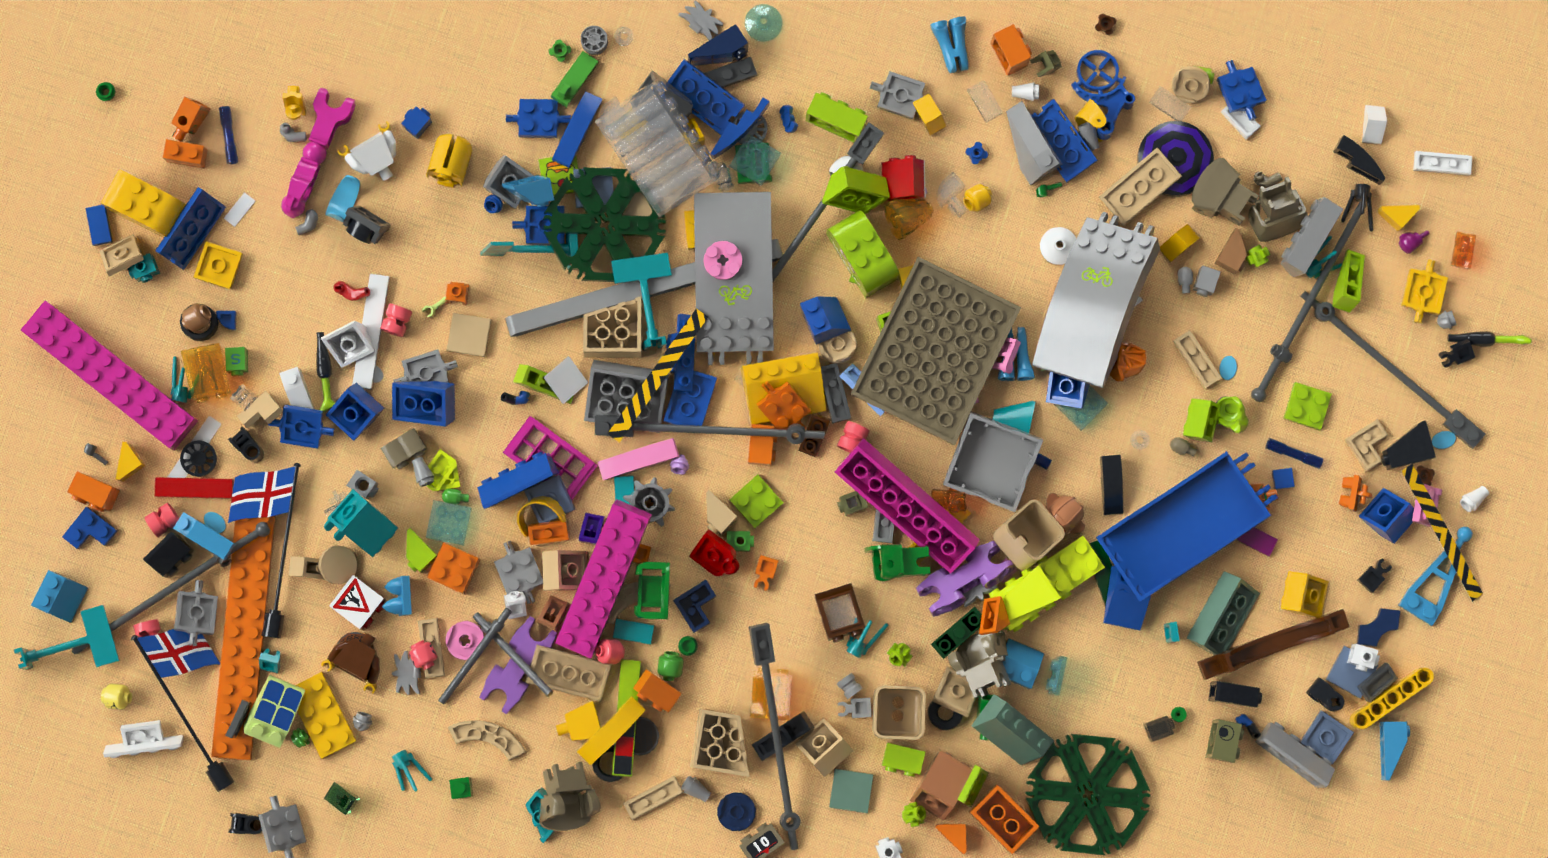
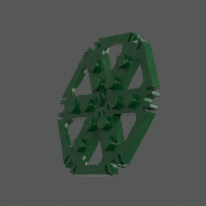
M583 167V170L578 169L579 178H575L572 173L569 175L572 183L568 180V177L565 178L555 194L554 200L550 202L544 214L550 215H545L543 220H549L551 224L543 226V230H545L543 233L563 269L566 270L571 265L568 274H571L572 270H577L579 274L576 279H580L582 274H585L581 281L614 282L613 273L594 272L591 269V265L603 245H605L613 261L634 258L623 236L650 237L652 243L644 256L654 255L665 235H660L666 233V230L659 229L658 225L665 224L666 220H664L665 215L645 180L643 179V182L638 185L641 176H638L636 180H632L630 178L632 171H629L626 177L624 176L628 169ZM595 176H610L618 179L619 183L606 205L592 183V179ZM568 190H573L586 214L560 213L557 206ZM638 192L645 196L652 209L650 216L622 215L633 196ZM601 219L605 223L609 222L608 231L604 227H600ZM558 234H587L575 255L571 257L565 254L557 240Z
M1071 734L1073 737V742H1071L1070 736L1065 735L1067 743L1063 745L1059 739H1056V744L1059 748L1057 749L1053 742L1027 777L1035 779V782L1026 781V784L1033 786L1031 792H1025L1026 795H1033V798H1026L1036 823L1039 825L1043 838L1045 839L1050 833L1051 835L1047 838L1048 843L1053 838L1057 839L1056 849L1064 843L1060 851L1105 855L1102 849L1104 847L1105 852L1110 854L1109 846L1113 844L1116 850H1119L1120 846L1117 843L1119 840L1121 847H1123L1149 811L1141 810V807H1150V805L1142 802L1144 797L1151 796L1148 793H1142V791H1150L1132 750L1125 755L1129 750L1128 746L1122 751L1118 749L1120 740H1117L1114 746H1112L1116 738ZM1082 743L1098 744L1105 748V753L1090 774L1078 749ZM1053 756L1060 757L1071 783L1044 780L1041 777L1042 770ZM1127 763L1136 779V787L1133 789L1107 787L1106 785L1121 764ZM1084 786L1088 791L1093 792L1090 795L1093 804H1091L1088 798H1083V794H1085ZM1041 800L1069 802L1055 824L1051 826L1045 823L1038 808V803ZM1104 806L1133 810L1134 816L1123 832L1117 833ZM1085 815L1097 838L1096 843L1092 846L1073 844L1070 841V836Z

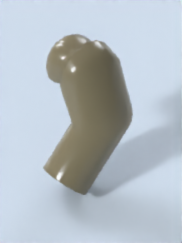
M1256 172L1254 175V182L1265 188L1282 181L1279 172L1270 177L1265 176L1262 172Z

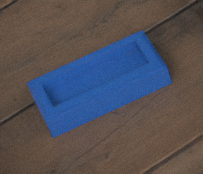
M103 205L85 208L92 245L97 246L113 242L106 208Z

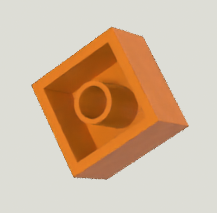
M1014 24L994 33L990 42L1007 76L1027 67L1031 59L1030 55H1032L1028 44L1025 45L1022 40L1023 34L1020 28L1016 29Z
M78 471L67 493L72 494L71 499L83 504L89 502V507L104 512L105 509L111 511L120 492L119 489Z
M443 542L427 578L465 595L481 559Z

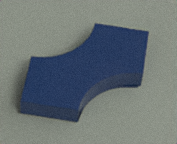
M1380 608L1377 617L1371 623L1358 626L1357 644L1377 647L1378 641L1384 633L1398 630L1400 611Z

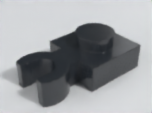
M1468 339L1451 345L1450 352L1443 351L1438 354L1441 359L1447 357L1446 361L1441 362L1444 367L1451 366L1454 361L1459 365L1475 358Z
M1383 558L1376 562L1375 569L1369 566L1357 579L1370 593H1373L1385 580L1382 574L1389 572L1392 568L1391 565L1387 566L1386 569L1381 567V563L1384 561Z

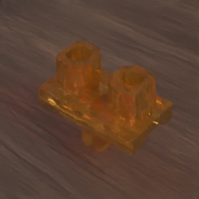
M1456 232L1451 266L1471 268L1476 235Z
M949 488V490L933 489L931 491L932 498L945 510H949L951 513L965 512L967 510L965 492H959L952 488Z

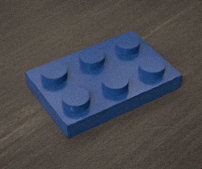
M693 370L692 391L687 392L673 389L663 422L673 425L702 426L717 377Z

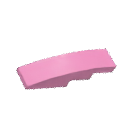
M672 438L599 461L598 465L602 479L608 480L679 457L675 440Z

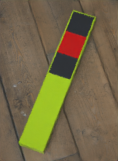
M621 660L617 711L631 696L638 702V696H636L638 692L633 687L640 677L641 661ZM636 721L614 743L612 776L632 777Z

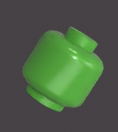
M666 651L659 657L657 672L663 676L664 680L674 681L675 678L682 675L684 661L679 656V653Z

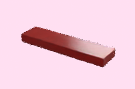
M155 477L154 497L232 499L234 480Z

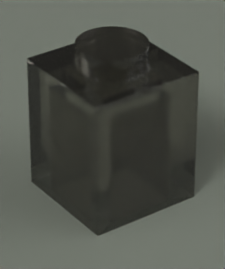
M1162 716L1143 723L1150 742L1174 734L1173 729H1175L1172 718H1168V716Z

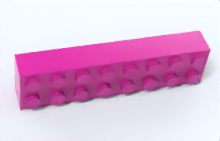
M864 438L834 471L919 547L928 546L929 555L950 574L976 548L980 540Z
M618 499L613 503L559 632L556 644L591 659L604 632L652 514Z

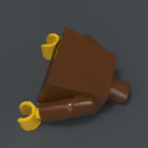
M365 633L361 641L352 638L350 641L345 640L335 645L328 655V659L323 661L321 666L323 667L328 663L330 665L328 671L335 667L366 683L363 688L364 691L367 690V686L372 687L373 694L377 689L376 683L380 673L379 657L376 650L371 648L376 638Z

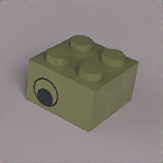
M1220 719L1212 720L1205 758L1235 763V759L1238 760L1240 755L1238 743L1239 740H1242L1244 734L1242 724Z

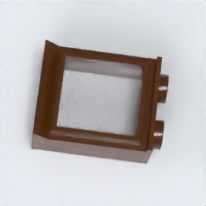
M852 583L815 594V600L828 641L833 640V643L844 640V636L851 635L855 637L863 633L865 624Z

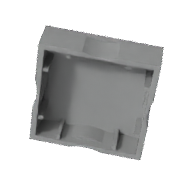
M971 411L943 485L968 495L979 496L989 503L1016 512L1025 489L1026 480L1031 468L1034 466L1043 439Z

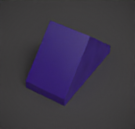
M585 513L579 542L596 545L602 531L604 516Z

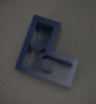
M704 580L673 601L693 633L710 624L701 606L716 598V595L707 580Z

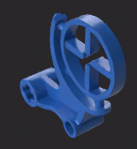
M1093 50L1083 55L1077 66L1079 81L1077 83L1076 81L1073 82L1071 86L1084 101L1088 102L1091 99L1098 106H1104L1108 109V113L1105 115V126L1096 128L1097 137L1101 140H1108L1113 134L1114 125L1119 113L1123 108L1129 110L1133 107L1135 96L1132 93H1128L1123 86L1126 77L1124 76L1123 79L1118 77L1119 66L1116 59L1106 51ZM1093 55L1106 57L1098 69L1102 70L1111 61L1115 68L1114 79L1100 71L1099 76L1109 84L1102 87L1090 85L1097 72H1093L1085 82L1080 73L1081 64L1084 63L1091 70H1096V66L1086 58ZM1115 82L1120 83L1114 90L1103 94V91L1111 88ZM1082 85L1090 91L1098 92V94L1089 93L1080 86Z

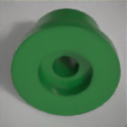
M1175 707L1171 711V717L1175 722H1182L1186 719L1187 713L1184 708Z

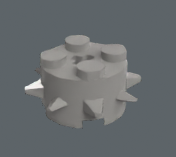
M653 477L650 484L645 485L635 480V490L631 495L623 496V499L628 501L629 505L652 514L649 523L655 521L661 527L664 526L663 516L668 511H675V508L669 504L668 498L672 489L663 490L662 487L657 485V478ZM650 498L653 506L647 508L644 502Z

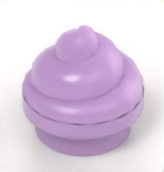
M683 454L672 459L670 462L671 471L675 474L683 475L689 469L688 460Z

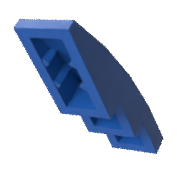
M585 91L559 142L552 161L568 168L571 166L602 103V98Z
M762 98L754 113L746 109L737 125L730 122L710 153L711 158H717L739 142L760 120L769 107L770 101Z

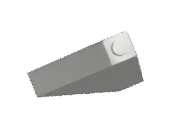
M1023 101L1006 111L1020 170L1030 185L1063 165Z

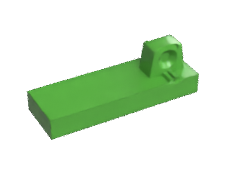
M582 51L551 94V98L567 108L598 65V60Z

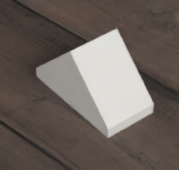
M1365 105L1362 143L1382 144L1387 124L1385 107Z

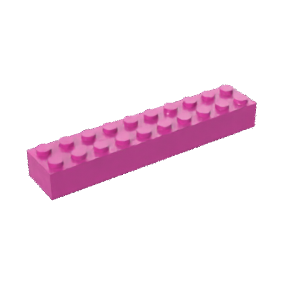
M44 301L21 328L24 334L169 449L174 451L198 422L197 419L49 302Z

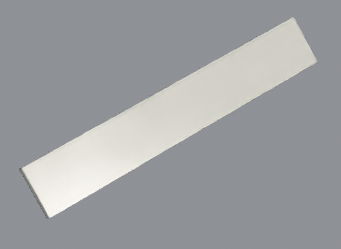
M370 274L368 288L370 296L366 297L362 324L367 329L375 351L356 360L352 383L353 385L357 382L363 389L372 390L381 335L380 327L384 316L389 276Z

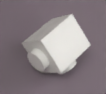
M1352 644L1347 663L1356 665L1355 669L1367 672V669H1374V666L1378 665L1380 656L1377 655L1378 650Z
M889 837L879 840V845L875 846L879 858H901L900 853H903L899 841L895 843V840H890Z

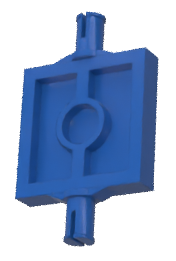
M1233 60L1228 61L1226 65L1230 73L1217 78L1230 113L1246 111L1249 121L1255 120L1257 116L1253 108L1266 102L1253 67L1237 70Z
M520 99L517 115L506 114V122H517L519 138H557L559 123H569L571 120V115H559L558 102L554 99Z
M526 206L524 221H513V229H524L526 245H550L543 233L545 231L543 226L551 224L549 220H543L545 215H550L544 214L548 206ZM557 206L560 213H565L564 206ZM565 234L557 235V240L560 244H564Z
M284 405L281 420L274 419L268 424V426L279 427L281 433L280 443L317 449L320 446L321 435L334 436L335 428L323 427V411L291 405Z

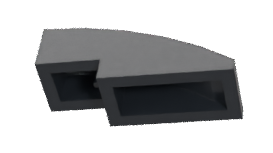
M1343 135L1333 152L1349 160L1346 166L1348 169L1378 185L1383 183L1385 176L1374 159L1355 141Z
M1121 455L1101 456L1100 479L1104 515L1123 514Z
M805 711L779 727L782 748L814 728ZM772 732L752 744L762 761L775 753Z

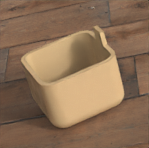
M1030 500L994 532L993 539L1018 569L1026 570L1064 538L1065 532L1062 526L1039 501Z
M884 685L878 687L873 695L872 731L874 735L882 739H920L925 730L926 695L924 690L920 687ZM897 696L901 697L904 701L903 706L900 708H896L892 704L893 699ZM895 710H900L903 713V719L899 722L892 719V713Z

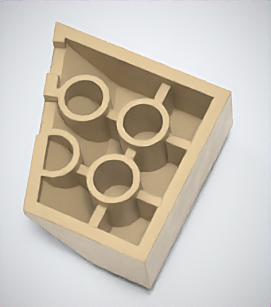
M641 296L628 302L624 301L609 308L605 307L584 314V358H641Z
M699 709L690 767L750 777L741 717L739 715Z

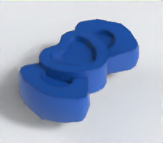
M783 105L779 111L786 132L794 133L798 128V124L794 121L793 107Z

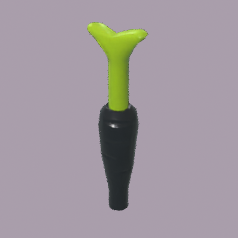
M1489 331L1448 334L1447 337L1448 342H1461L1468 339L1471 345L1490 347L1495 343L1531 344L1532 342L1525 335L1498 336Z
M317 332L316 371L318 377L322 380L324 397L319 410L324 413L335 404L331 399L329 378L332 375V366L328 349L321 340L324 332Z

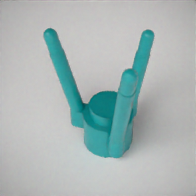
M1329 236L1324 241L1317 255L1332 239V236ZM1333 251L1320 261L1317 259L1313 260L1306 275L1309 278L1314 277L1315 279L1319 277L1322 272L1321 264L1336 255L1337 251ZM1342 263L1334 265L1331 271L1340 268Z
M174 356L171 400L186 403L187 398L191 399L193 391L205 370L204 367L200 369L189 392H187L188 388L182 386L185 373L184 367L181 368L179 383L176 385L177 357Z
M855 618L854 624H855V623H858V619H857V618ZM870 620L859 640L856 638L854 640V637L850 635L849 641L846 644L848 646L847 652L858 658L862 654L865 655L872 644L888 627V624L886 623L865 646L863 640L872 624Z
M402 750L392 756L394 760L392 764L396 770L402 791L405 790L400 771L402 769L413 790L417 791L414 780L407 768L411 765L410 761L429 781H432L429 774L414 759L412 753L408 754L406 750Z

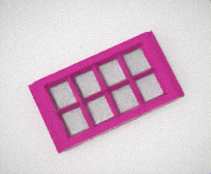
M531 416L528 417L502 452L516 463L523 460L529 462L533 460V455L541 451L544 454L549 452L559 472L554 476L560 475L571 500H573L598 466Z

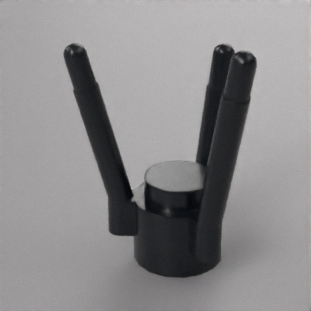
M1356 184L1355 190H1351L1341 222H1345L1355 197L1356 201H1361V214H1364L1365 202H1367L1369 230L1372 232V193H1370V185Z

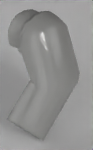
M288 123L280 125V133L288 142L307 140L306 132H295Z
M308 210L305 222L295 227L299 236L315 229L318 221V214L315 210Z

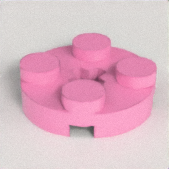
M718 241L707 248L704 255V266L706 271L716 279H731L739 272L742 266V255L735 244L728 241ZM721 255L729 259L725 266L717 262Z
M469 621L456 623L446 634V646L454 657L468 660L484 638V633L475 623ZM465 635H468V639L471 640L470 644H466V646H463V642L460 641V638H464Z

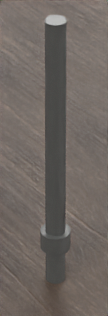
M505 608L499 618L492 622L488 633L438 701L445 704L496 633L503 629L505 626L504 622L512 613L510 609Z
M477 612L473 618L481 626V630L487 634L492 623L490 621L487 622ZM496 633L493 640L547 697L551 696L553 691Z

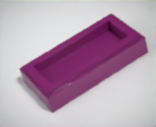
M1253 528L1238 538L1237 541L1270 557L1278 539L1257 528Z

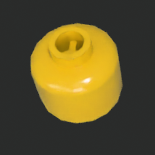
M976 184L965 191L963 202L970 211L979 212L991 204L992 192L989 187Z

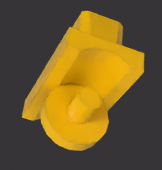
M288 86L287 93L282 95L287 118L297 120L301 116H306L302 93H300L299 86Z

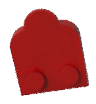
M710 529L705 532L689 555L691 559L714 576H721L724 573L734 574L740 568L739 562L735 558V549Z

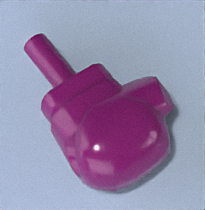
M1426 230L1420 235L1416 232L1403 233L1399 237L1400 248L1405 253L1410 254L1423 243L1422 238L1429 235V231Z

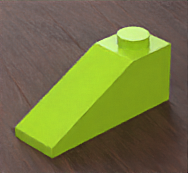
M1349 249L1346 251L1334 289L1332 307L1350 313L1360 302L1365 255Z
M519 364L513 380L514 383L559 400L544 379L548 373L529 365ZM574 395L566 403L571 404Z

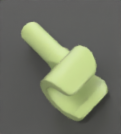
M446 297L432 306H425L422 312L430 308L431 314L427 317H433L438 307L446 302Z

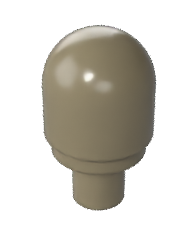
M1180 437L1172 439L1170 443L1171 449L1180 455L1187 453L1194 457L1197 449L1190 447V443Z

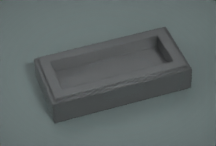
M1384 663L1357 687L1365 700L1372 702L1393 684L1398 677L1390 665Z
M247 700L241 701L225 736L229 738L237 737L252 705L251 702Z

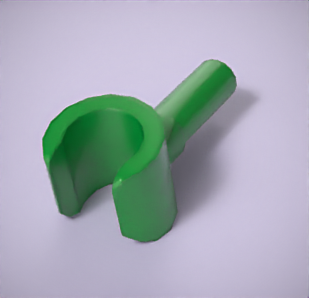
M1062 183L1040 185L1036 189L1037 197L1048 196L1047 190L1062 187Z

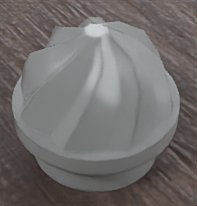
M1444 311L1438 316L1437 323L1443 329H1452V326L1457 325L1452 311Z
M358 711L356 716H353L354 727L358 731L367 730L372 724V716Z

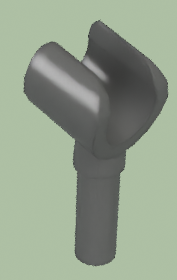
M87 443L84 452L106 465L108 461L99 454L94 453L97 447Z

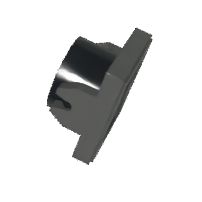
M361 206L348 208L343 225L347 227L346 231L350 235L367 244L378 243L391 226L388 222Z

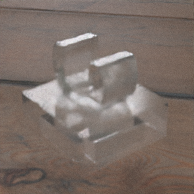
M244 384L239 386L237 391L230 397L244 411L258 398Z

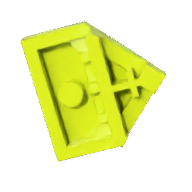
M440 449L428 465L434 474V482L426 487L432 491L460 487L456 460Z

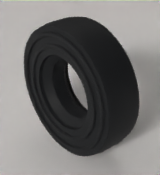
M932 701L928 708V716L935 727L942 730H950L961 722L963 715L954 711L953 716L949 720L941 719L938 715L941 705Z

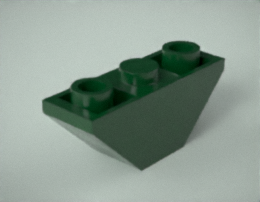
M976 607L972 608L931 644L932 647L944 659L980 628L982 614Z

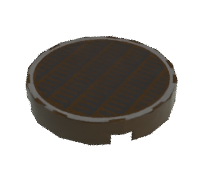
M639 717L636 720L634 755L641 756L653 751L659 740L658 728L654 722L644 717Z

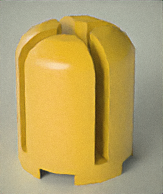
M443 134L436 140L426 177L429 178L430 175L438 180L437 184L453 188L454 184H460L462 187L473 151L472 145L464 137L457 136L455 141L453 139L454 134Z

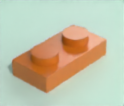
M561 520L528 525L530 545L569 540L567 523H563Z

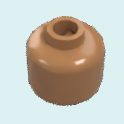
M196 303L182 312V324L186 329L198 332L209 325L211 312L205 305Z

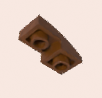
M813 413L806 430L825 431L826 434L831 419ZM805 438L801 442L798 451L816 457L823 439Z

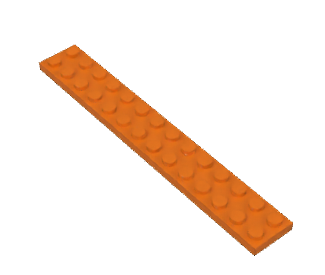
M276 516L247 518L235 521L233 543L256 530V525L260 522L268 524L270 533L265 537H257L234 552L231 557L211 757L251 760L254 737L244 734L243 724L236 738H229L225 735L241 701L247 700L252 704L247 713L248 716L258 697L260 678L259 657L263 648L264 636H262V629L267 608Z

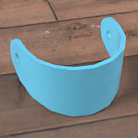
M346 175L341 180L328 204L326 216L344 222L347 209L354 206L359 193L360 181L357 178Z

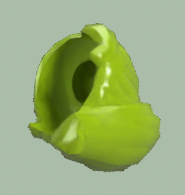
M1224 396L1217 400L1216 403L1221 405L1217 423L1231 428L1234 433L1245 431L1249 419L1245 416V408L1242 401L1236 396Z

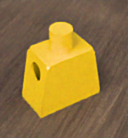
M594 701L564 714L566 722L556 725L558 736L570 733L572 741L589 739L601 728Z

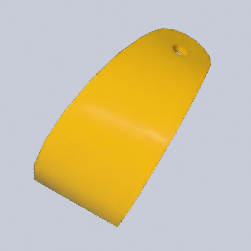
M1091 99L1074 118L1078 126L1088 122L1096 128H1102L1106 124L1104 113Z
M546 496L534 497L521 507L517 514V524L524 537L529 536L524 519L525 508L529 504L545 505L556 513L561 522H566V515L560 504L553 498Z

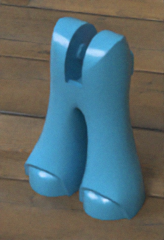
M956 17L948 21L954 48L950 42L947 20L930 24L932 32L941 47L948 72H957L954 57H957L961 71L968 70L969 63L965 46L966 17Z
M1018 327L1016 338H1018L1021 344L1017 351V380H1032L1035 376L1028 355L1025 327ZM1012 328L1007 338H1013ZM1014 361L1013 371L1008 374L999 370L998 380H1015Z

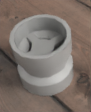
M852 673L837 683V686L843 689L847 699L863 689L859 683H856L855 676Z

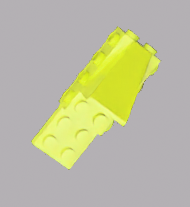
M1084 535L1050 558H1047V556L1037 561L1038 566L1032 569L1030 567L1020 572L1022 576L1017 580L1013 577L1005 582L1006 587L1002 590L996 588L989 593L990 598L999 596L1003 598L1010 624L1003 630L1006 629L1007 632L1011 630L1014 632L1024 627L1022 624L1027 619L1030 622L1040 616L1039 611L1044 608L1048 611L1056 605L1054 601L1060 598L1062 600L1066 599L1072 594L1070 592L1072 589L1105 568Z

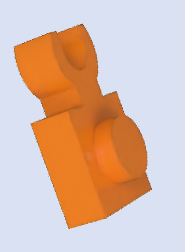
M760 555L755 574L760 575V577L755 581L754 588H757L759 582H763L765 584L764 591H767L769 587L767 579L774 578L779 560Z

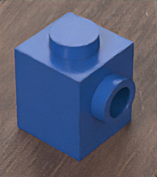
M418 107L407 111L404 116L405 119L401 124L403 128L419 139L432 123L431 114L424 108L420 110Z

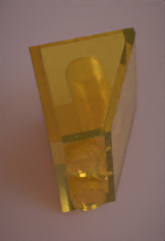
M220 343L182 350L181 355L192 400L197 401V403L209 401L208 398L216 397V399L228 397L227 394L231 393Z
M758 667L757 671H753L750 718L770 719L762 668ZM777 669V673L770 672L778 720L789 721L792 674H788L789 670Z

